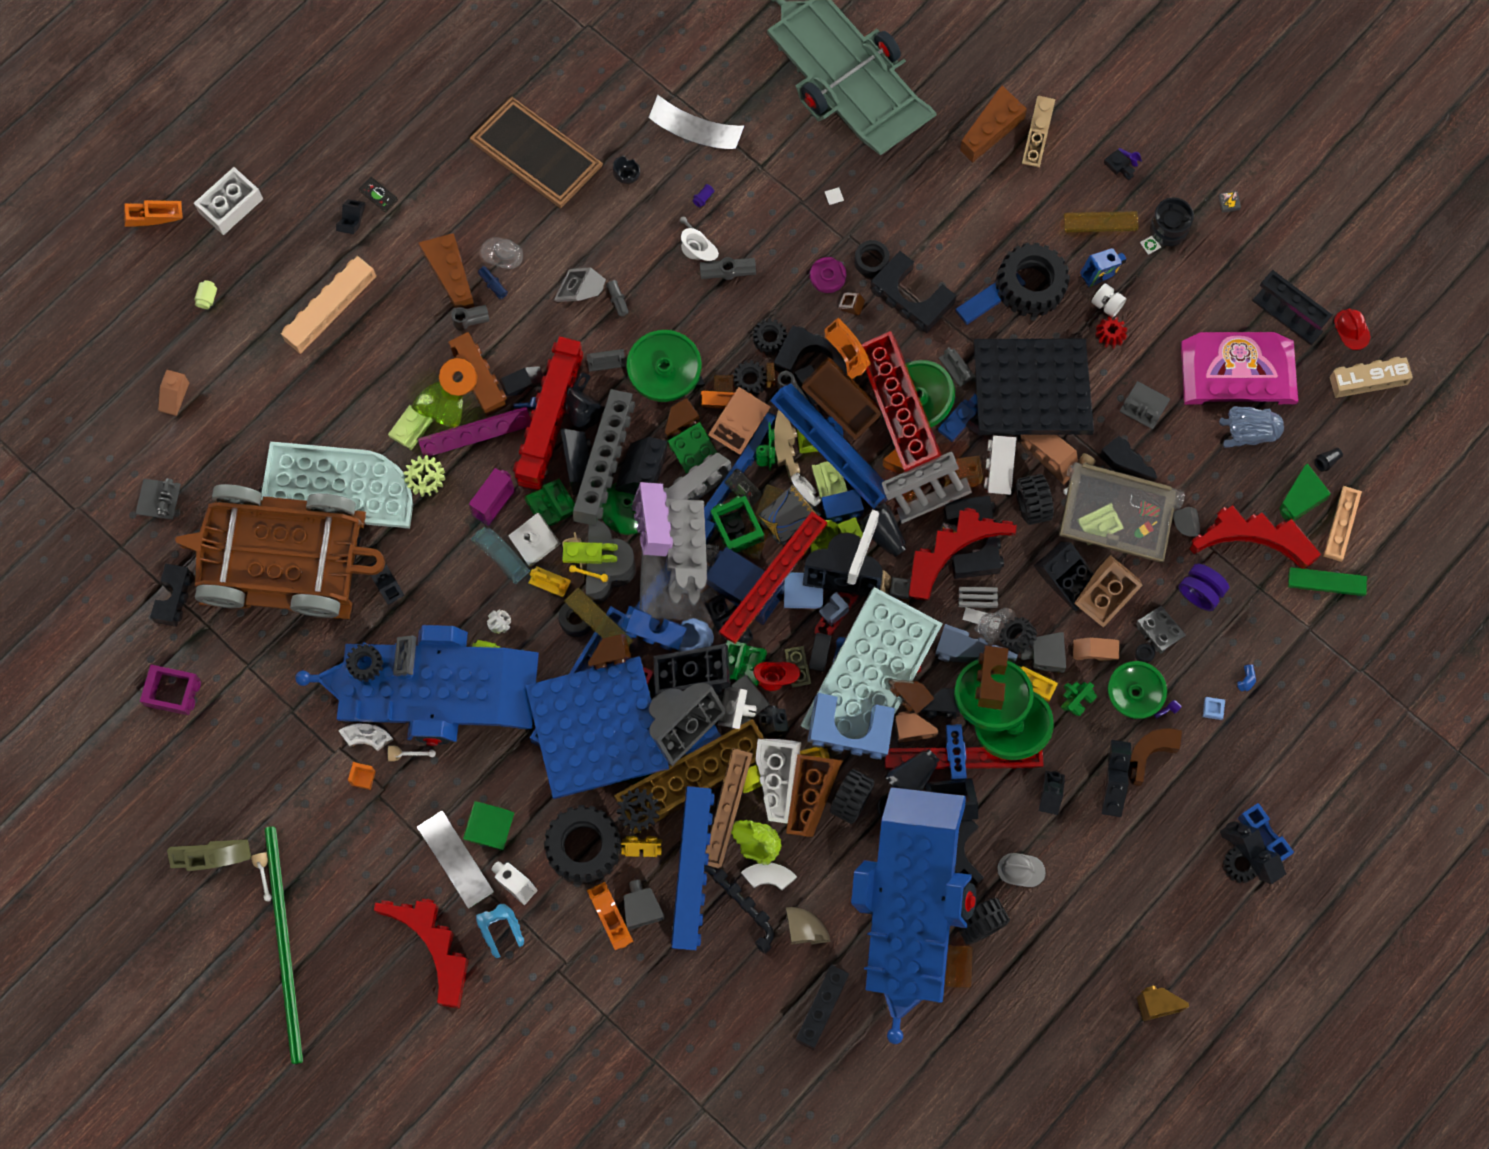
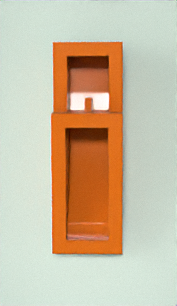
M144 200L143 204H124L125 227L157 225L183 218L181 201Z

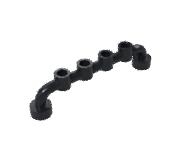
M704 865V872H707L753 918L756 924L765 930L766 937L757 939L755 945L761 952L766 954L771 949L770 944L774 938L773 928L768 923L770 917L763 910L758 913L753 908L756 903L752 898L747 896L744 899L740 895L742 889L737 883L733 882L730 884L726 880L728 875L723 869L719 868L716 870L712 866Z

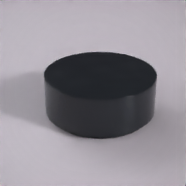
M1141 644L1135 651L1137 661L1150 663L1155 657V650L1150 644Z

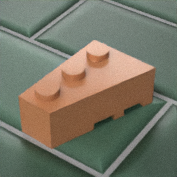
M1021 435L1022 446L1029 450L1065 485L1070 480L1073 463L1079 464L1077 451L1057 435Z

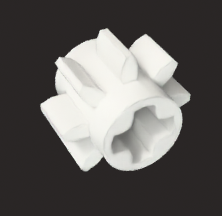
M493 610L488 615L487 625L492 632L498 634L501 632L505 633L510 628L511 618L506 611L498 610L496 612Z

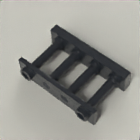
M1272 270L1261 282L1262 290L1252 301L1312 346L1323 333L1321 329L1331 319L1333 314Z

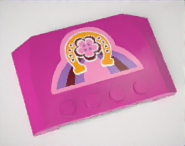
M1200 332L1181 342L1184 404H1203L1204 402L1298 403L1293 340L1275 332Z

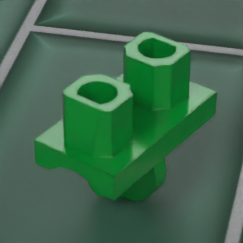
M1075 682L1073 685L1066 683L1064 685L1066 692L1063 697L1067 700L1061 708L1064 711H1070L1075 716H1080L1085 711V708L1079 702L1084 699L1087 703H1091L1097 698L1096 693L1092 689L1094 685L1091 682L1088 684L1083 682L1081 685L1078 682Z

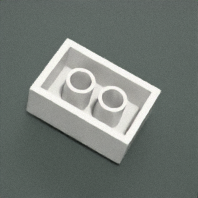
M233 167L197 199L194 205L198 212L224 235L263 200L259 189Z

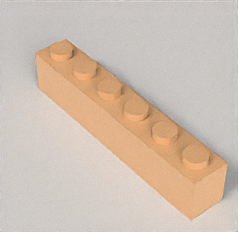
M358 256L354 260H350L346 268L335 275L333 281L321 290V293L309 302L305 310L300 311L296 315L295 320L284 327L281 333L284 341L301 354L376 278L374 269Z

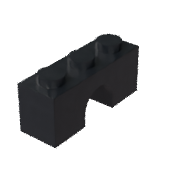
M165 563L161 583L165 587L172 588L173 593L167 600L155 599L150 615L154 623L177 627L178 622L182 620L183 604L188 599V586H191L193 582V575L188 567Z

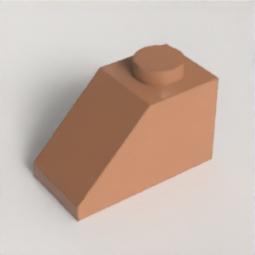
M166 370L160 385L159 412L177 416L189 385V381L184 374Z
M905 711L895 716L894 722L898 743L935 738L938 735L937 728L915 713L910 714V712Z

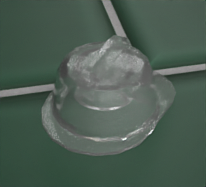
M489 238L481 246V256L490 264L505 269H513L519 266L523 260L522 249L509 239Z
M1003 608L996 613H987L980 618L978 625L974 629L986 640L985 642L992 645L1000 640L999 634L1002 633L1001 629L1006 628L1004 624H1009L1011 619L1015 621L1016 615L1011 608Z

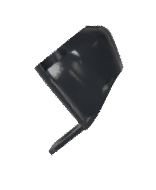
M582 372L572 388L569 387L567 389L565 408L572 424L585 430L599 421L605 407L583 393L591 376ZM585 377L584 383L578 386L580 380Z

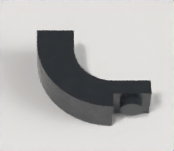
M962 820L958 833L955 873L963 872L964 874L972 875L969 883H974L977 886L984 877L967 860L964 846L966 841L978 830L979 826L973 820Z

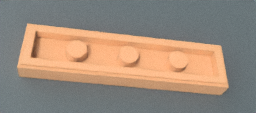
M1346 486L1342 487L1323 557L1340 562L1343 561L1362 491Z

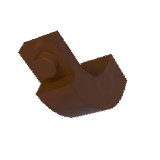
M1158 729L1148 733L1139 740L1131 752L1130 765L1135 766L1132 767L1130 778L1133 779V785H1142L1148 756L1159 751L1177 754L1180 750L1182 730Z

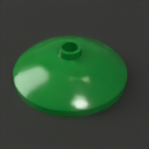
M616 482L606 491L608 492L606 504H602V519L614 532L624 535L638 533V521H635L634 514H636V511H632L631 507L635 495L615 490ZM625 501L631 502L629 505L624 504Z
M1132 661L1119 666L1113 672L1108 683V696L1114 708L1122 715L1133 719H1144L1156 714L1161 709L1167 697V685L1163 675L1154 666L1141 661ZM1132 691H1137L1139 695L1134 696Z

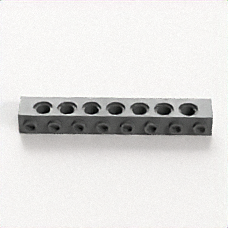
M610 390L574 506L573 520L575 522L596 526L598 519L602 518V504L607 502L608 492L606 491L607 488H611L613 481L611 475L617 469L616 458H620L622 446L620 445L626 439L625 428H629L631 421L629 415L635 409L632 393Z

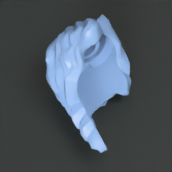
M695 618L682 621L681 625L687 629L678 649L680 652L712 645L714 635L706 622Z

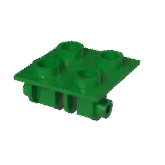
M700 422L668 440L670 450L675 453L685 473H688L692 467L701 465L707 456L717 453Z
M770 422L769 445H760L756 448L757 465L769 466V471H771V465L775 464L774 429H771Z

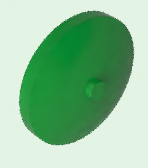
M657 330L645 334L634 343L628 354L627 373L629 380L637 392L650 400L669 402L680 399L692 391L701 375L702 364L699 350L687 336L676 331Z
M927 360L908 362L906 366L930 427H933L948 415L954 404V383L949 373L935 362Z
M978 660L968 664L959 674L954 690L955 702L963 717L976 727L989 731L1008 730L1020 724L1029 714L1034 698L1032 683L1027 674L1019 666L1007 660L1005 674H994L991 676L994 681L1005 683L1002 709L978 707V699H975L976 687H980V682L977 681V672L981 670L982 664H978Z
M1034 692L1030 712L1020 724L1003 731H989L975 726V732L981 746L990 754L1001 759L1020 760L1037 754L1047 745L1053 733L1054 720L1048 703Z

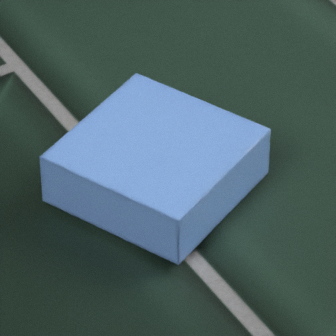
M1205 697L1203 717L1222 720L1225 700Z

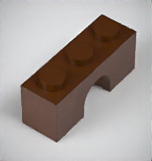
M985 646L983 653H979L978 664L982 665L981 670L977 672V681L980 682V687H976L975 699H978V707L1002 709L1005 683L996 682L991 676L994 674H1005L1008 660L1007 648Z

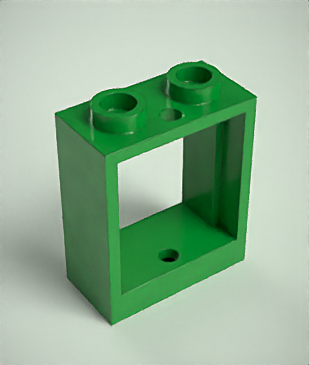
M746 495L743 497L737 496L731 499L729 503L724 505L718 504L710 510L711 518L715 523L725 548L728 547L735 553H738L764 542V533ZM744 506L755 531L730 541L719 516Z

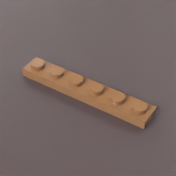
M732 748L709 831L711 833L710 845H706L705 853H709L708 866L722 867L753 755L751 752Z

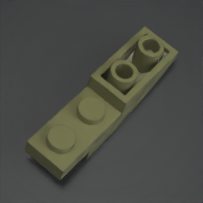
M248 839L210 841L208 845L169 847L167 850L170 868H186L187 871L217 868L251 859Z

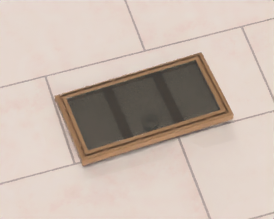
M513 97L500 107L470 137V142L559 208H562L603 166L601 161Z

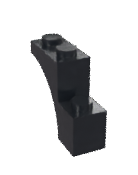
M1111 740L1102 805L1103 815L1122 817L1129 785L1128 769L1132 756L1130 742Z
M1233 821L1220 830L1222 838L1230 841L1245 855L1254 868L1259 880L1273 884L1286 875L1280 855L1266 849L1259 829Z

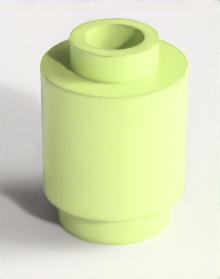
M205 280L199 283L194 299L197 307L209 309L213 305L217 292V287L214 286L213 282Z

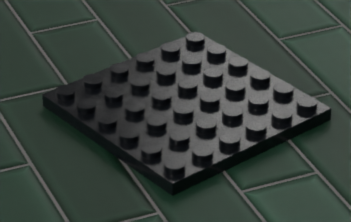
M974 339L979 435H1093L1094 426L1086 339Z

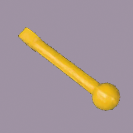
M575 565L569 567V571L572 573L579 572L599 578L602 582L608 581L606 574L599 575L577 568Z

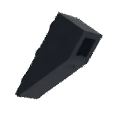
M1118 436L1102 449L1100 457L1111 469L1129 476L1152 482L1156 481L1155 470L1143 462L1142 456L1131 449L1127 440Z

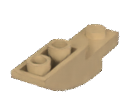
M1037 96L1022 164L1040 168L1055 99Z
M778 410L774 430L775 457L778 467L785 465L789 480L792 482L791 477L795 473H800L798 462L794 463L792 457L795 456L792 445L794 444L795 437H797L795 426L791 427L790 421Z

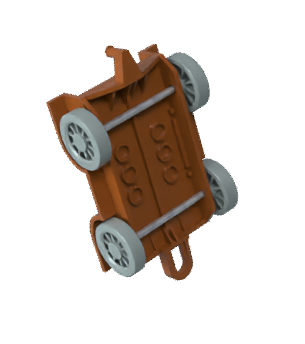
M230 484L216 485L213 487L212 500L215 503L208 504L200 532L175 538L176 543L182 549L187 548L196 552L195 587L197 588L195 599L199 602V605L239 609L260 606L288 609L308 616L350 620L353 604L349 600L352 574L376 575L385 566V558L380 551L372 548L357 547L359 529H364L366 512L355 511L356 503L353 500L332 494H311L307 497V501L265 496L261 500V493L254 489ZM355 555L374 556L377 559L374 566L354 565Z

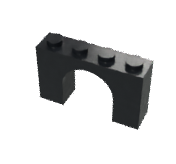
M899 251L871 281L870 289L875 296L883 298L889 307L898 310L904 319L912 321L918 330L928 333L954 305L957 295L942 284L929 299L923 302L915 303L904 299L899 293L898 286L913 270L914 261Z
M792 326L774 361L775 371L780 373L789 371L793 373L802 356L810 352H820L830 357L847 374L846 363L839 351L828 340L824 339L823 336L812 334L801 326Z
M990 496L958 499L943 506L945 522L948 524H958L960 510L964 511L965 508L975 509L980 515L979 521H982L983 518L994 520L995 504L991 502ZM996 536L987 537L986 545L981 550L974 553L953 555L952 568L954 579L1000 574L1001 567H1004L1003 556H999V549H1001L1000 538Z

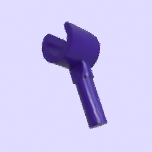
M1119 148L1130 159L1132 166H1138L1137 161L1142 162L1139 152L1130 153Z
M1175 700L1171 701L1167 707L1154 714V717L1157 719L1169 710L1176 714L1182 706Z

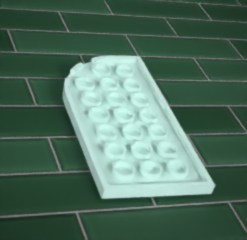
M270 442L261 500L265 496L307 501L309 495L316 493L338 495L353 500L356 503L355 511L366 512L365 525L409 529L413 510L411 488L407 487L409 483L404 482L405 475L396 464L379 453L359 449Z
M875 587L872 588L818 693L838 697L834 721L840 734L849 739L863 738L868 731L871 710L875 705L895 708L894 714L896 713L902 699L892 694L889 690L891 686L888 681L890 679L913 681L943 623ZM814 700L800 725L808 730L810 728Z

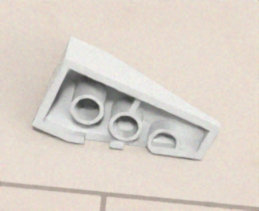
M758 739L756 763L763 787L768 821L788 824L797 754H800L801 742L784 739Z

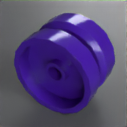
M1199 563L1194 564L1188 573L1189 577H1185L1178 587L1181 594L1189 602L1206 611H1213L1220 602L1219 598H1223L1230 588L1227 581L1218 572Z

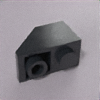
M942 688L933 696L934 699L921 710V714H925V717L936 718L937 715L945 716L946 719L960 717L961 713L957 708L954 697L955 689Z
M1045 771L1039 811L1054 815L1059 814L1064 793V774L1056 771Z

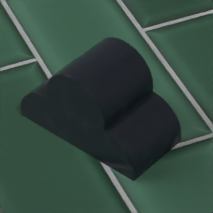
M841 533L831 539L828 549H818L808 555L804 568L803 586L868 597L873 587L880 590L883 571L877 560L865 556L856 583L854 585L847 583L848 574L861 538L852 533Z
M726 644L653 656L656 695L668 689L684 691L694 684L706 683L711 685L717 696L722 694V689L728 688L731 685L728 645Z

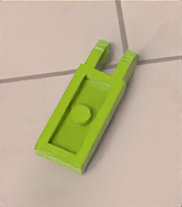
M564 542L563 563L602 564V562H617V556H602V552L616 551L618 545L612 543Z

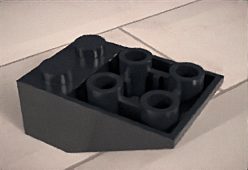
M1061 541L1040 559L1034 567L1045 582L1074 611H1077L1079 607L1075 605V601L1094 573L1071 542Z

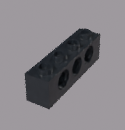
M833 965L830 966L798 1033L796 1042L812 1050L815 1049L849 977V973Z

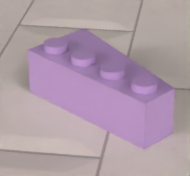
M640 482L631 506L632 511H636L634 519L638 521L637 531L641 533L640 543L644 555L667 556L668 550L673 545V538L669 534L671 524L667 519L669 509L665 505L667 495L663 491V484Z

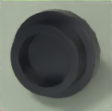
M749 627L737 642L749 644L753 640Z

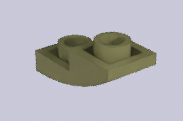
M804 646L784 649L786 662L793 663L800 669V677L791 683L792 687L811 684Z

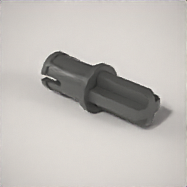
M616 280L610 281L606 284L611 296L610 300L614 303L618 315L623 317L629 312L624 301L625 296L621 294L618 282Z

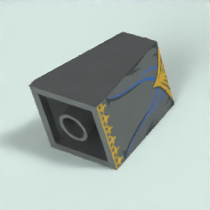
M794 485L758 514L761 518L760 523L764 528H769L772 531V538L778 544L781 542L784 545L788 543L811 512H814L821 518L824 517L820 510L809 503Z

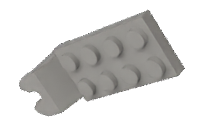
M666 499L665 505L669 509L667 519L671 524L669 534L673 538L672 548L667 553V571H671L669 597L677 605L681 600V594L686 593L691 605H695L699 600L700 591L704 588L707 580L704 501Z

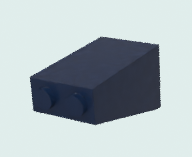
M726 547L724 551H719L716 555L714 565L707 568L706 584L719 594L724 595L727 600L738 607L765 571ZM784 583L780 585L755 618L760 624H765L784 596Z

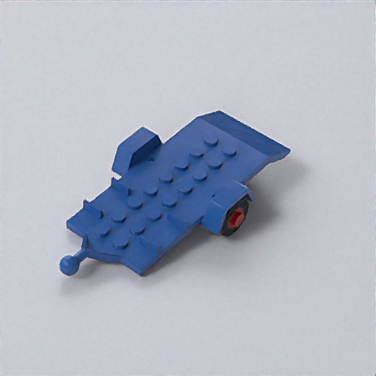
M422 625L415 649L413 675L407 674V676L401 675L398 677L393 675L396 643L395 645H374L363 642V644H345L343 663L319 675H311L304 670L299 671L295 676V680L300 686H306L310 682L321 683L339 700L338 721L409 723L407 740H412L415 736L416 741L437 746L448 744L450 741L457 742L458 725H488L532 729L533 714L526 685L536 683L539 652L509 648L466 647L468 632L455 626ZM364 644H367L369 647L371 645L382 656L383 670L379 671V676H374L375 679L373 681L369 679V682L364 680L361 682L355 679L346 668V658H349L347 654L348 652H353L351 650L353 647L357 649V645L364 646ZM368 656L361 657L357 663L358 668L361 670L368 669L372 664V660Z
M891 787L881 820L878 862L864 861L854 871L851 903L860 913L873 915L871 932L867 933L871 937L868 966L864 967V970H867L866 990L884 993L891 1017H893L892 1028L887 1033V1039L892 1044H899L903 1040V1032L900 1030L901 1018L922 1000L943 1002L950 926L967 928V923L963 919L971 918L975 909L976 889L972 883H968L972 875L955 873L958 833L965 809V796Z

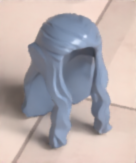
M1234 406L1228 413L1229 419L1221 417L1219 420L1221 426H1230V432L1233 437L1231 440H1224V448L1274 442L1280 438L1284 431L1283 419L1277 413L1271 412L1270 409L1258 410L1252 407Z

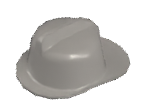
M1010 853L1003 856L998 864L1000 878L1012 885L1035 887L1044 880L1046 874L1043 863L1038 858L1030 855Z

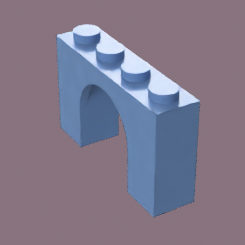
M818 693L815 696L807 742L819 748H824V745L830 746L832 750L842 752L843 749L850 750L851 754L854 755L870 754V758L881 759L888 755L895 708L881 705L873 706L866 735L860 739H849L840 734L835 726L834 717L838 697Z

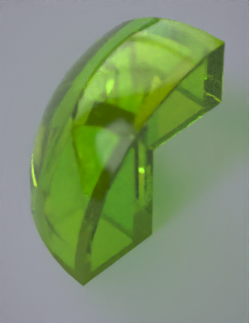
M437 382L424 389L415 399L411 408L424 417H431L437 420V423L456 428L459 427L462 417L463 397L449 394L443 389L440 382Z

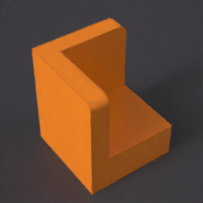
M353 762L348 782L351 786L371 790L376 771L372 766Z

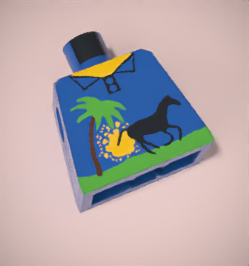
M1112 248L1092 254L1087 259L1080 274L1090 288L1113 277L1120 266L1126 263V257L1123 253L1117 254Z

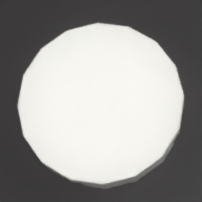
M795 473L791 480L797 490L813 506L819 504L821 498L820 496L816 498L815 488L805 477L801 476L799 478L800 474Z

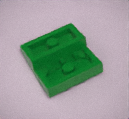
M560 479L543 485L542 489L526 495L524 499L533 515L541 514L549 527L572 515L575 506Z
M727 640L730 681L736 682L744 675H747L757 687L759 681L754 677L753 670L757 664L765 661L766 649L747 646L745 643L740 642L734 644Z
M474 801L463 840L501 851L504 850L515 812Z

